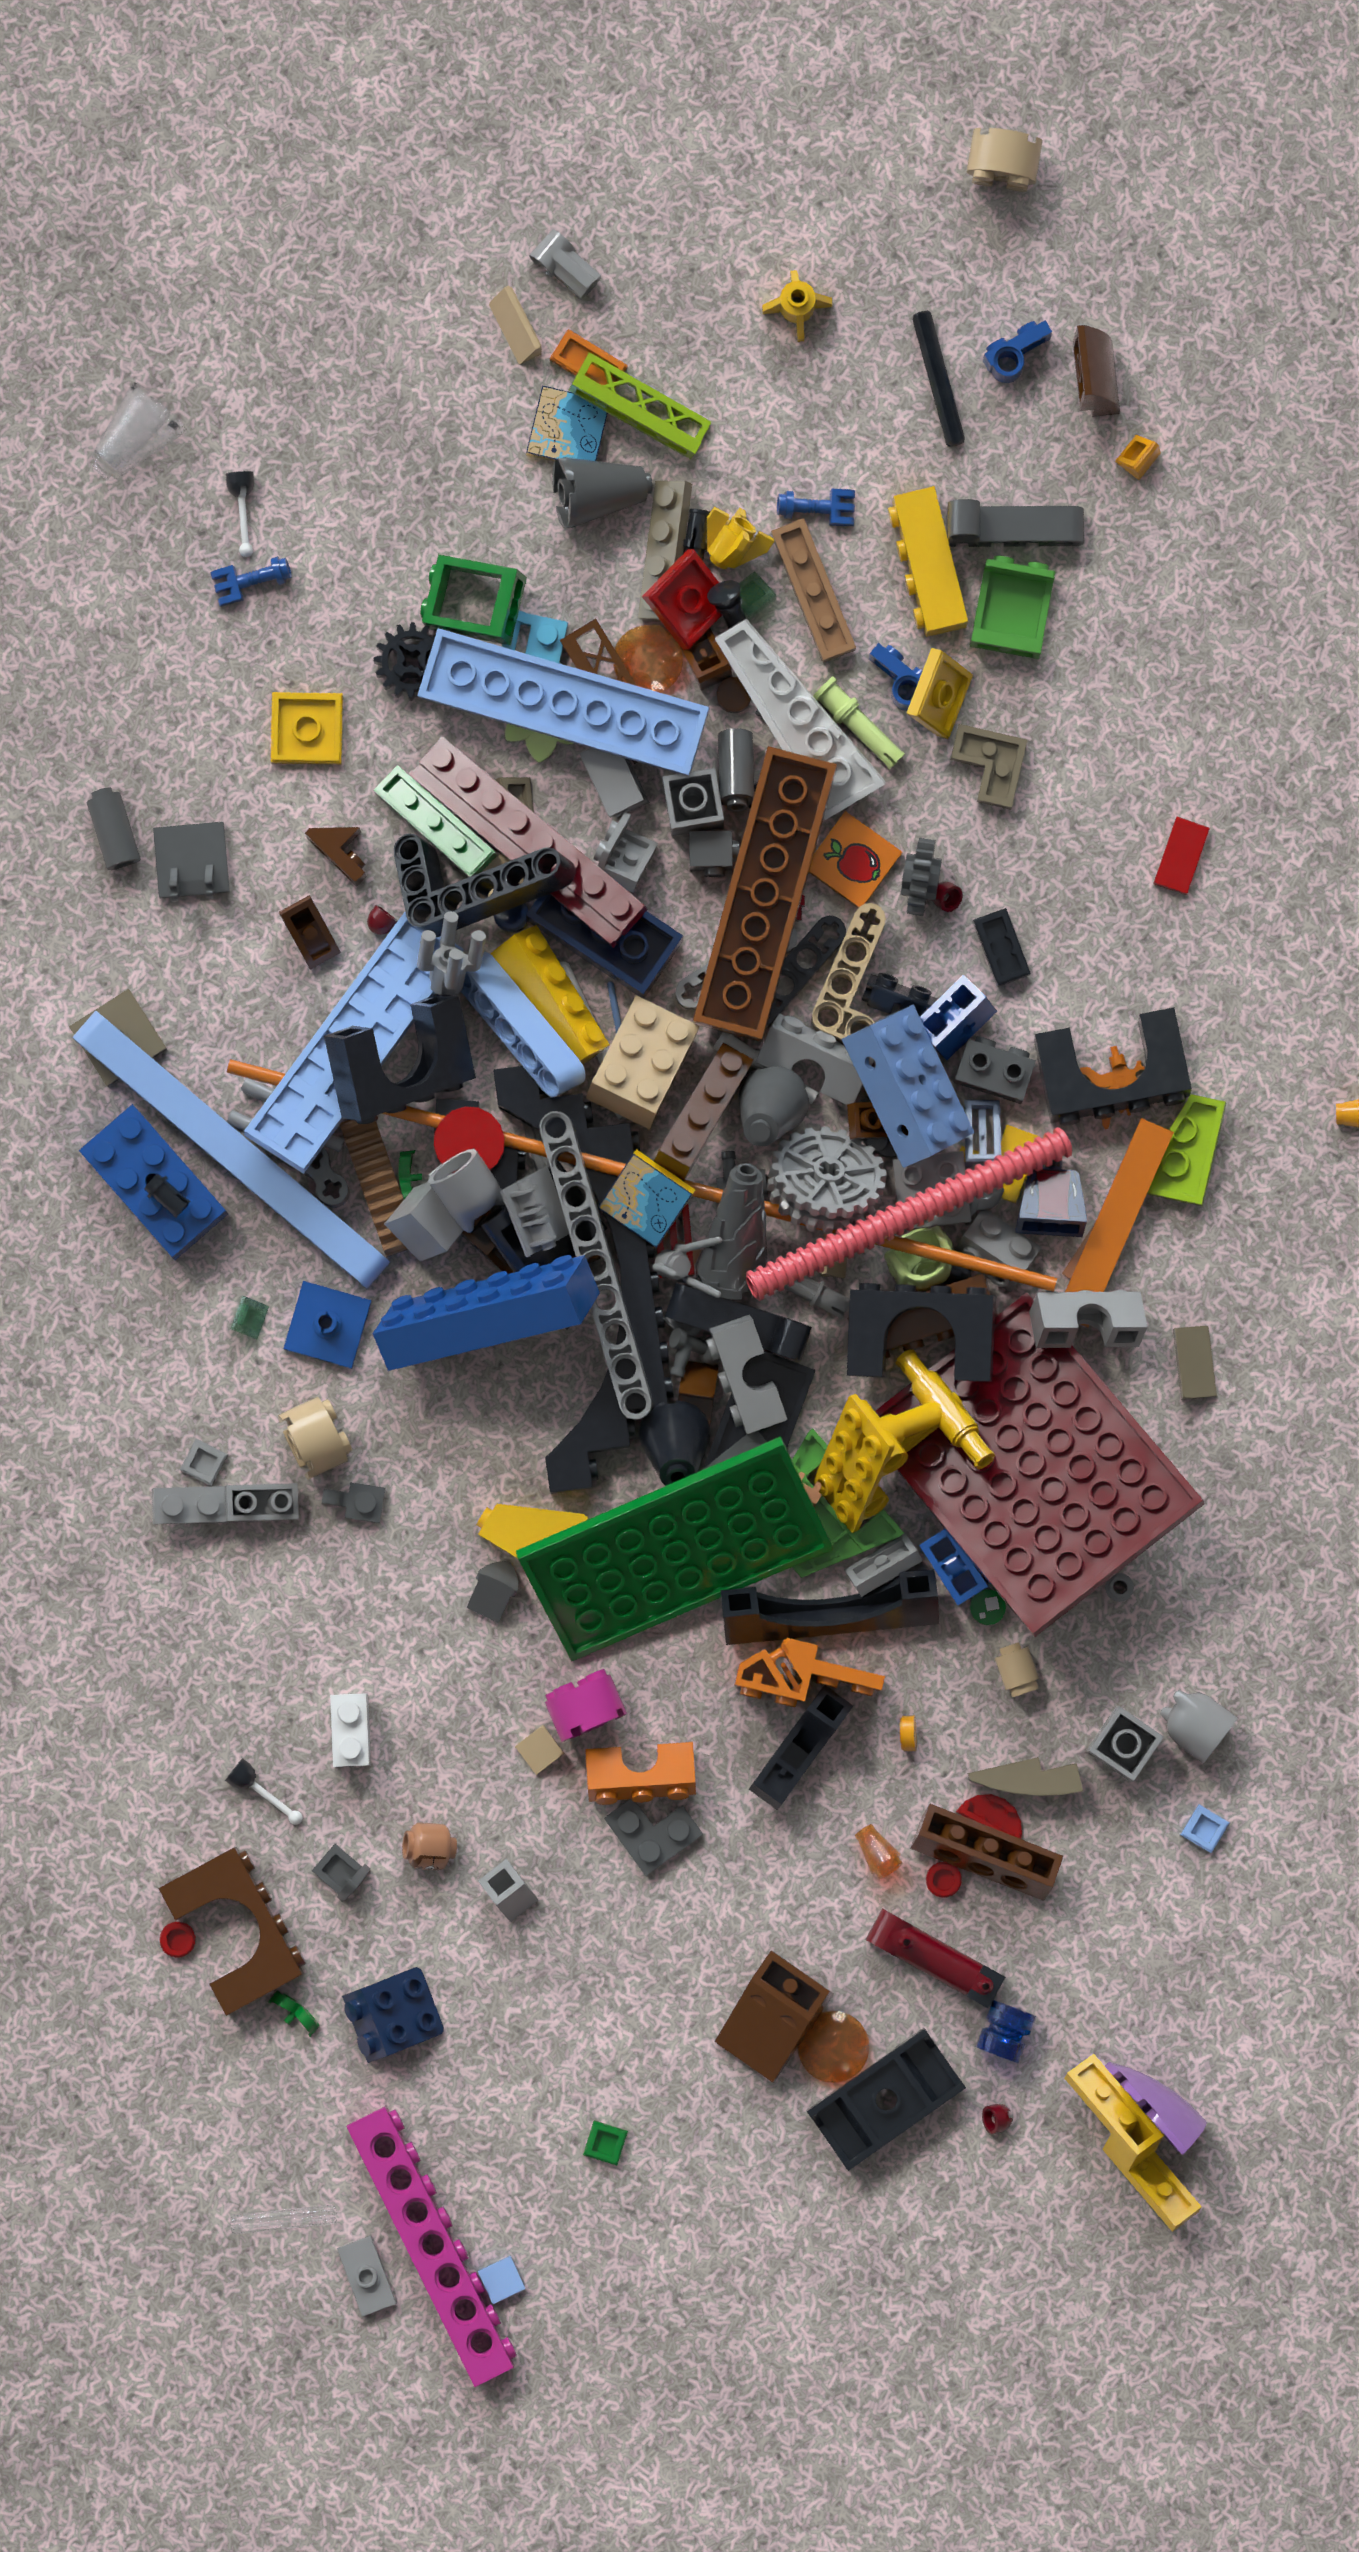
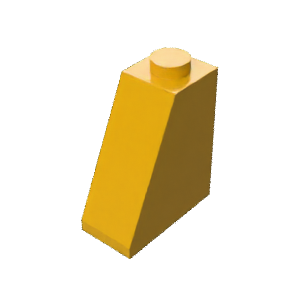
M496 1504L493 1510L486 1507L476 1525L481 1528L478 1533L480 1537L517 1558L516 1550L577 1525L589 1518L581 1513Z

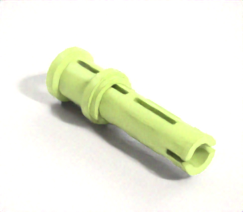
M832 676L813 697L833 715L835 723H844L890 770L905 753L858 708L860 705L855 697L850 698L836 684L837 679Z

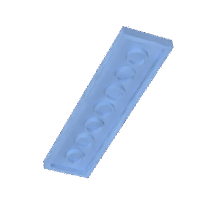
M439 628L436 632L417 695L419 698L688 776L692 770L710 710L709 707Z

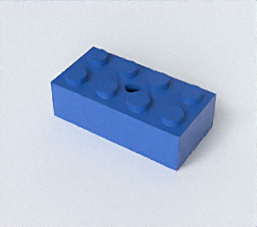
M133 1104L79 1150L174 1260H177L228 1215L223 1206ZM152 1174H160L162 1177L167 1176V1182L191 1201L177 1218H174L153 1197L151 1199L147 1197L149 1193L144 1188L146 1187L148 1176Z

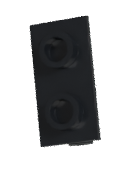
M879 973L878 976L871 974L867 986L873 987V989L866 987L862 997V1001L867 1002L868 1007L888 1014L891 1013L894 1002L901 1005L899 1011L914 1004L919 1017L927 1010L926 1008L931 1007L938 999L931 996L932 992L927 988L918 985H912L911 988L900 985L896 977L886 973Z

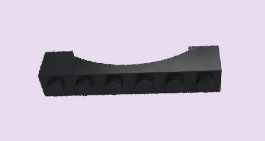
M934 1569L899 1573V1578L872 1590L862 1597L858 1593L837 1598L802 1600L766 1595L757 1592L756 1587L720 1590L726 1645L939 1624L938 1592Z

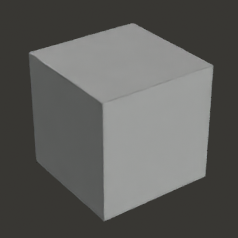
M715 768L690 772L689 776L675 774L662 777L671 836L689 834V831H707L724 828V817Z
M428 1182L414 1187L384 1223L420 1262L447 1252L464 1231L447 1211Z
M1117 1706L1086 1752L1127 1780L1134 1781L1164 1736L1120 1706Z

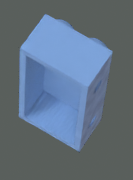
M914 1004L841 1039L903 1168L928 1158L975 1133ZM869 1057L875 1060V1068L869 1064ZM901 1125L906 1126L908 1129V1136L902 1132Z

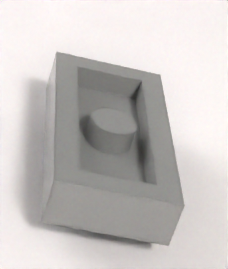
M905 1533L844 1570L862 1597L882 1584L894 1580L899 1573L910 1569L923 1560Z
M371 2235L337 2248L362 2317L396 2304Z

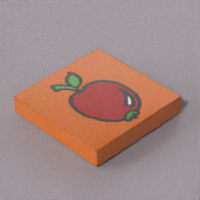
M845 811L814 853L809 873L859 908L867 903L899 859L902 851Z

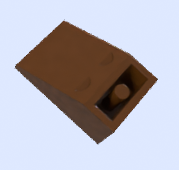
M770 1951L750 1980L714 2042L774 2083L834 1993L777 1953Z

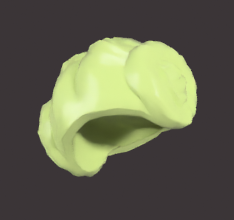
M940 1226L914 1229L901 1236L952 1250V1241L942 1231ZM893 1249L888 1250L884 1254L889 1272L894 1277L896 1283L916 1285L917 1291H928L931 1286L945 1282L950 1276L952 1268L950 1264Z

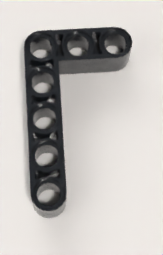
M411 833L401 836L394 845V859L407 920L421 932L426 930L433 931L436 937L441 936L444 915L447 912H455L458 915L456 929L458 930L563 889L571 884L576 874V868L572 861L554 848L546 847L444 887L438 854L434 847ZM557 864L556 868L551 872L552 867ZM525 876L524 881L519 885L520 880ZM494 889L493 893L488 897L490 891Z

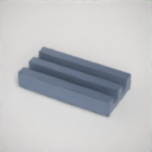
M964 1100V1111L971 1126L972 1109H978L979 1154H973L972 1135L966 1137L965 1167H973V1164L984 1166L986 1160L994 1161L995 1156L1001 1155L1000 1100ZM986 1109H992L993 1154H987Z

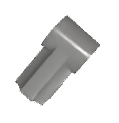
M553 229L532 251L529 257L536 265L539 262L547 269L546 274L552 277L554 275L582 300L597 285L601 275L575 253V248L563 235Z

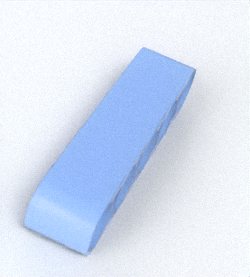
M483 952L480 969L465 973L461 993L548 1096L556 1097L583 1083L586 1074L583 1064L495 958L490 953Z

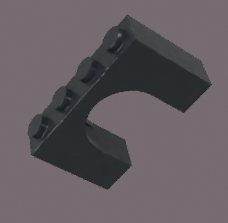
M437 994L410 1004L418 1039V1055L410 1073L397 1083L391 1082L382 1070L373 1028L352 1025L324 1036L342 1118L356 1120L357 1124L372 1123L378 1120L377 1115L404 1111L407 1109L406 1104L433 1100L435 1093L459 1090L464 1087V1082L476 1078L458 996Z
M1175 1008L1139 1014L1138 1025L1146 1066L1136 1081L1119 1089L1101 1088L1085 1078L1077 1063L1070 1027L1035 1034L1034 1045L1050 1123L1059 1122L1060 1126H1070L1079 1123L1082 1117L1094 1115L1095 1119H1106L1114 1116L1115 1111L1129 1109L1130 1113H1137L1150 1109V1104L1164 1102L1165 1106H1173L1185 1102V1098L1191 1094L1192 1087Z
M859 1283V1290L850 1289L847 1376L885 1378L887 1337L892 1324L906 1311L915 1308H930L941 1313L953 1328L956 1343L954 1380L992 1382L996 1296L988 1295V1288L966 1287V1294H954L950 1286H931L929 1293L916 1292V1285L895 1284V1291H880L881 1284Z

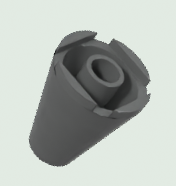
M568 457L558 458L553 465V493L558 492L561 506H556V512L563 528H573L645 502L648 494H651L653 490L650 473H645L642 466Z
M771 1066V1068L754 1070L745 1078L739 1091V1107L743 1132L750 1143L756 1146H768L795 1129L804 1120L809 1109V1098L805 1089L806 1086L799 1075L782 1066Z

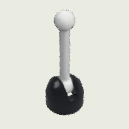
M238 471L226 473L228 491L238 498L242 539L239 553L243 557H250L253 553V548L249 544L245 497L253 490L254 472Z
M242 1758L225 1779L227 1783L236 1789L243 1790L250 1787L287 1815L291 1824L298 1825L302 1822L303 1816L299 1811H292L255 1782V1769L245 1759Z

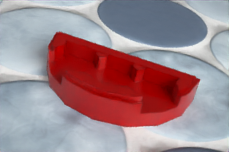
M993 1794L976 1795L964 1801L955 1811L966 1818L1020 1839L1022 1837L1021 1819L1015 1807L1004 1798Z

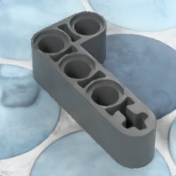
M952 500L948 502L947 538L950 547H956V544L968 543V547H991V543H1004V547H1026V543H1039V546H1080L1084 544V508L1079 506H980V501Z

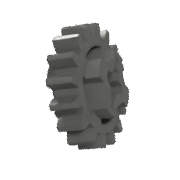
M919 838L916 854L907 853L900 895L909 897L907 914L924 916L926 901L936 900L942 863L941 858L934 857L936 840Z

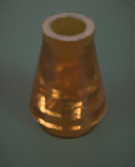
M873 1824L864 1827L854 1835L860 1844L871 1874L875 1873L879 1879L887 1877L903 1865L899 1858L901 1853L875 1829Z

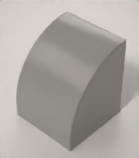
M507 1859L478 1880L510 1922L539 1901Z

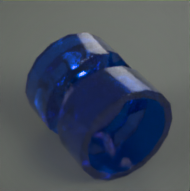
M993 2000L986 2017L990 2025L989 2027L982 2028L975 2047L1019 2064L1026 2046L1022 2038L1023 2036L1030 2035L1037 2016Z

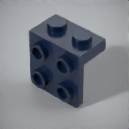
M418 1967L342 1996L345 2003L344 2010L346 2016L354 2026L358 2037L357 2044L359 2050L365 2056L367 2063L441 2035L444 2031L424 1974Z

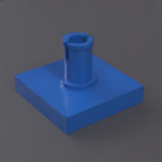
M303 1281L283 1349L352 1369L372 1300Z

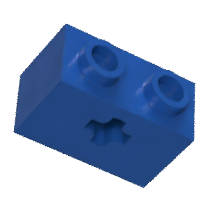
M962 975L920 1018L935 1050L948 1060L997 1010L988 998L966 976Z
M946 1529L919 1545L957 1605L962 1604L988 1587L974 1563Z

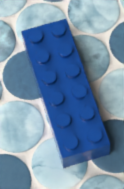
M566 1255L555 1259L551 1264L539 1266L538 1263L527 1265L515 1273L507 1274L506 1271H501L491 1275L486 1280L475 1282L474 1279H469L459 1283L454 1288L444 1290L442 1287H437L427 1291L422 1296L414 1298L411 1295L401 1296L391 1303V1307L381 1318V1322L372 1334L387 1370L391 1371L580 1325L599 1296L600 1291L585 1255L575 1258Z

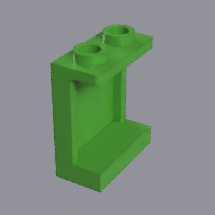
M997 555L994 556L993 560L986 559L970 647L1039 659L1056 572L1049 570L1048 565L1039 562H1029L1028 566L1014 564V559L1006 556Z

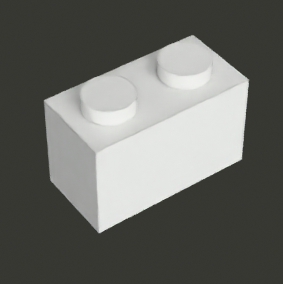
M368 1694L330 1695L333 1767L371 1766Z

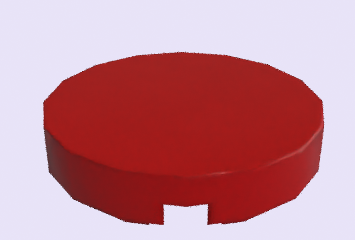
M465 1106L452 1110L441 1119L435 1131L434 1149L441 1164L463 1151L475 1149L491 1171L504 1154L505 1137L502 1127L491 1113L481 1108Z

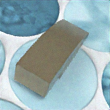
M1039 1757L967 1773L969 1781L1013 1794L1045 1796L1083 1791L1077 1763L1042 1771Z

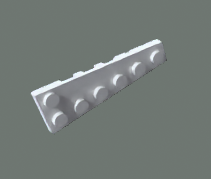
M747 619L715 638L782 750L837 764V771L824 815L825 820L885 785L886 782Z

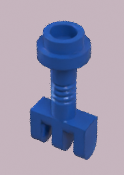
M832 488L830 490V500L819 501L794 498L793 491H785V494H778L777 515H783L784 519H792L793 512L829 514V526H854V518L841 517V512H855V504L841 503V498L854 499L855 490Z
M278 556L271 558V566L238 576L233 565L210 572L212 580H218L223 577L227 579L225 582L214 585L216 593L230 590V595L218 599L220 607L244 601L241 591L243 588L276 579L278 585L286 583V579L292 578L286 557L280 559Z

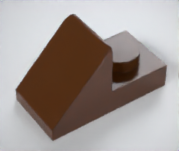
M359 827L309 828L305 832L306 838L356 887L366 878V874L362 870L366 864L352 850L347 854L344 852L345 848L361 833Z
M310 895L279 911L286 928L310 970L341 953Z
M688 1361L684 1369L686 1371L684 1378H681L678 1401H686L697 1406L706 1415L710 1427L719 1365L711 1366L705 1363Z

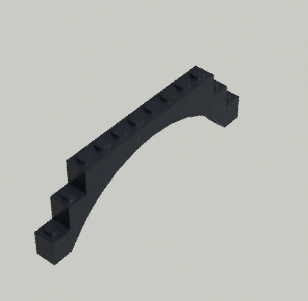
M523 1066L493 1070L498 1108L528 1126H534L540 1130L541 1119L550 1112L558 1111L571 1119L581 1152L627 1164L636 1149L640 1151L638 1131H631L630 1123L587 1128V1123H593L591 1101L584 1102L583 1093L540 1099V1094L545 1092ZM561 1118L552 1119L547 1126L548 1134L553 1138H559L564 1135L566 1131L565 1121ZM586 1168L592 1191L600 1205L618 1176ZM603 1212L612 1232L621 1270V1291L652 1395L653 1407L662 1402L666 1405L668 1404L667 1399L674 1398L672 1379L671 1377H664L662 1363H669L666 1341L659 1342L658 1328L664 1327L662 1306L655 1307L653 1293L660 1292L657 1272H650L648 1258L655 1257L654 1246ZM620 1324L616 1345L621 1344L626 1338V1331ZM624 1358L618 1362L616 1370L621 1378L630 1379L636 1372V1365L631 1359ZM607 1369L601 1388L579 1423L545 1457L550 1494L592 1489V1481L599 1479L596 1459H589L588 1453L630 1448L629 1440L636 1439L634 1419L626 1418L622 1413L609 1369ZM633 1393L627 1398L626 1405L629 1411L644 1410L646 1400L640 1393Z

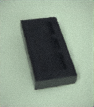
M1006 908L972 921L997 987L1030 976L1029 967Z

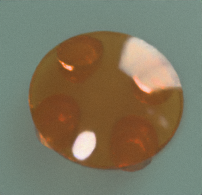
M641 625L632 628L618 640L615 646V651L635 684L639 687L662 693L669 689L680 676L683 667L681 647L674 637L660 625ZM613 664L615 674L618 678L619 669L615 664Z
M825 2011L820 2014L799 2045L798 2055L803 2067L810 2075L824 2082L839 2083L851 2079L864 2067L869 2054V2039L862 2024L850 2014L841 2011Z

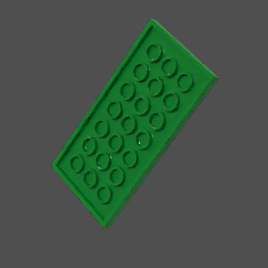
M778 1437L516 1550V1554L572 1662L721 1598L720 1590L747 1587L833 1550V1546L782 1438Z

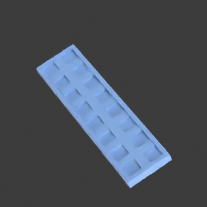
M406 912L403 913L244 1130V1136L303 1174L344 1119L340 1113L324 1036L352 1025L373 1028L382 1067L414 1022L410 1004L435 994L430 989V971H421L417 967L422 932L408 922ZM441 936L435 938L433 954L440 948ZM455 943V948L464 952V949Z

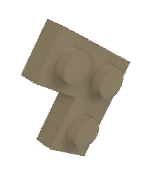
M958 725L950 760L984 768L977 802L1009 810L1012 809L1027 739L967 725Z

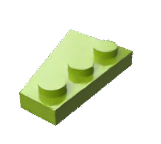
M1193 1094L1189 1096L1169 1129L1174 1133L1147 1192L1148 1195L1203 1207L1227 1104L1226 1101Z

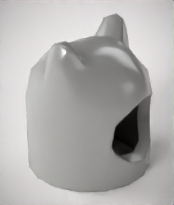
M468 1149L451 1157L429 1177L428 1183L462 1230L468 1233L474 1230V1220L487 1213L494 1205L500 1207L505 1205L500 1192L502 1189L475 1149Z
M1178 1690L1173 1696L1176 1704L1173 1708L1164 1707L1160 1714L1167 1721L1168 1734L1172 1740L1204 1764L1238 1717L1208 1695L1201 1692L1187 1694Z

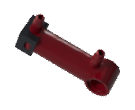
M883 1908L865 1939L988 2009L1006 1978Z

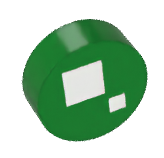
M982 1590L974 1595L970 1602L972 1617L982 1625H993L999 1622L1006 1611L1005 1601L994 1590Z

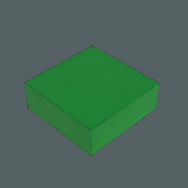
M594 2120L583 2155L617 2166L628 2131Z

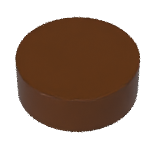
M738 677L726 678L717 689V702L728 713H740L751 702V697Z

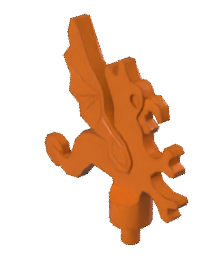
M1116 1045L1110 1047L1112 1057H1109L1112 1072L1100 1075L1090 1067L1079 1068L1082 1074L1087 1076L1094 1085L1109 1087L1107 1089H1119L1138 1079L1135 1076L1136 1072L1144 1070L1145 1066H1142V1061L1139 1060L1136 1066L1129 1070L1124 1055H1119ZM1124 1109L1127 1111L1128 1116L1131 1115L1129 1109ZM1111 1117L1101 1119L1105 1130L1109 1128Z

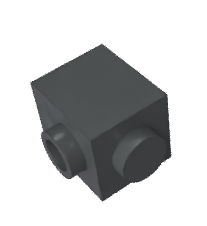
M689 831L690 871H704L705 877H724L725 871H732V862L737 861L739 853V840H732V831Z

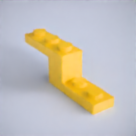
M1092 2054L1070 2070L1064 2079L1111 2133L1102 2150L1168 2228L1173 2232L1196 2215L1202 2206L1155 2152L1164 2135L1096 2055Z

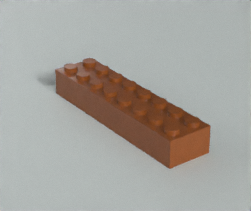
M770 746L767 747L693 1023L709 1029L763 1042L837 771V764Z

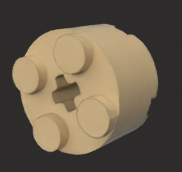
M975 128L973 130L966 171L973 176L972 183L993 186V181L995 180L1007 182L1006 188L1009 190L1027 192L1028 186L1036 183L1043 140L1036 137L1035 143L1028 141L1029 134L1000 128H989L988 135H980L981 128Z
M318 1397L278 1415L280 1423L285 1420L287 1421L288 1429L284 1430L283 1433L299 1467L307 1465L310 1470L304 1474L308 1480L347 1462V1454L352 1451L344 1431L338 1433L333 1424L337 1416L330 1401L326 1399L321 1402Z

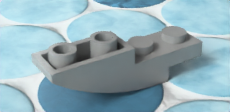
M297 1483L153 1488V1525L299 1519Z

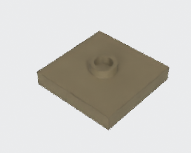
M129 989L94 1010L106 1018L152 1059L167 1050ZM94 1011L69 1026L74 1035ZM83 1048L107 1087L120 1080Z

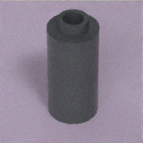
M741 728L726 729L718 733L721 804L727 806V809L730 811H743L752 804L755 795L753 733Z
M111 787L92 792V799L86 803L107 870H116L139 862L141 858L121 793L113 792Z

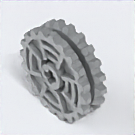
M812 1127L805 1128L804 1134L800 1135L797 1132L790 1134L789 1141L782 1140L779 1143L778 1151H774L768 1175L767 1190L772 1191L770 1195L772 1204H779L778 1212L782 1216L790 1215L792 1217L791 1223L797 1226L803 1223L808 1231L814 1232L816 1228L823 1230L824 1234L832 1233L833 1230L840 1228L846 1230L847 1225L852 1224L855 1226L857 1220L865 1221L866 1216L870 1214L874 1217L876 1210H879L882 1201L880 1197H882L886 1184L884 1182L887 1176L886 1170L882 1169L884 1162L881 1157H874L875 1148L872 1145L864 1146L862 1144L863 1139L850 1140L845 1130L840 1129L835 1133L831 1132L829 1127H822L821 1131L816 1132Z

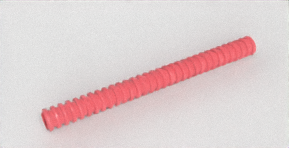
M1057 1127L1053 1130V1134L1047 1132L1043 1135V1138L1039 1136L1034 1138L1033 1143L1030 1141L1025 1142L1023 1148L1016 1146L1014 1152L1008 1150L1004 1152L1003 1157L997 1155L994 1157V1161L986 1160L984 1166L978 1164L975 1166V1170L970 1168L965 1170V1175L958 1173L955 1175L954 1180L948 1178L945 1180V1184L939 1182L935 1184L934 1189L931 1187L926 1188L924 1194L921 1191L917 1192L915 1198L909 1196L905 1198L904 1203L898 1201L895 1203V1207L887 1206L885 1212L879 1210L874 1217L871 1214L866 1216V1221L859 1219L856 1221L855 1226L849 1224L846 1226V1230L841 1228L836 1230V1235L829 1233L826 1235L825 1240L819 1238L816 1240V1244L810 1242L806 1244V1249L799 1247L796 1249L795 1254L788 1252L786 1258L780 1256L776 1258L775 1263L772 1261L767 1262L765 1268L758 1266L756 1272L751 1270L746 1272L747 1285L754 1298L761 1301L766 1294L768 1296L774 1295V1290L776 1289L780 1292L784 1290L785 1285L791 1287L796 1280L798 1282L804 1281V1276L806 1275L811 1278L814 1276L815 1271L821 1273L826 1266L829 1269L834 1267V1262L836 1261L841 1264L844 1262L845 1257L851 1259L856 1252L859 1255L864 1253V1248L871 1250L874 1248L875 1243L881 1245L884 1243V1239L889 1241L894 1239V1234L901 1236L904 1234L905 1229L911 1231L914 1229V1225L918 1227L924 1225V1220L931 1222L934 1220L935 1215L941 1217L944 1215V1211L948 1213L954 1211V1206L961 1208L964 1206V1202L968 1204L973 1202L974 1197L977 1199L982 1198L984 1192L989 1195L993 1192V1188L999 1190L1003 1188L1004 1183L1010 1185L1013 1183V1179L1021 1180L1023 1174L1029 1176L1033 1174V1170L1037 1172L1042 1170L1043 1165L1046 1167L1051 1166L1053 1160L1059 1162L1062 1160V1156L1066 1158L1072 1156L1071 1142L1065 1131Z

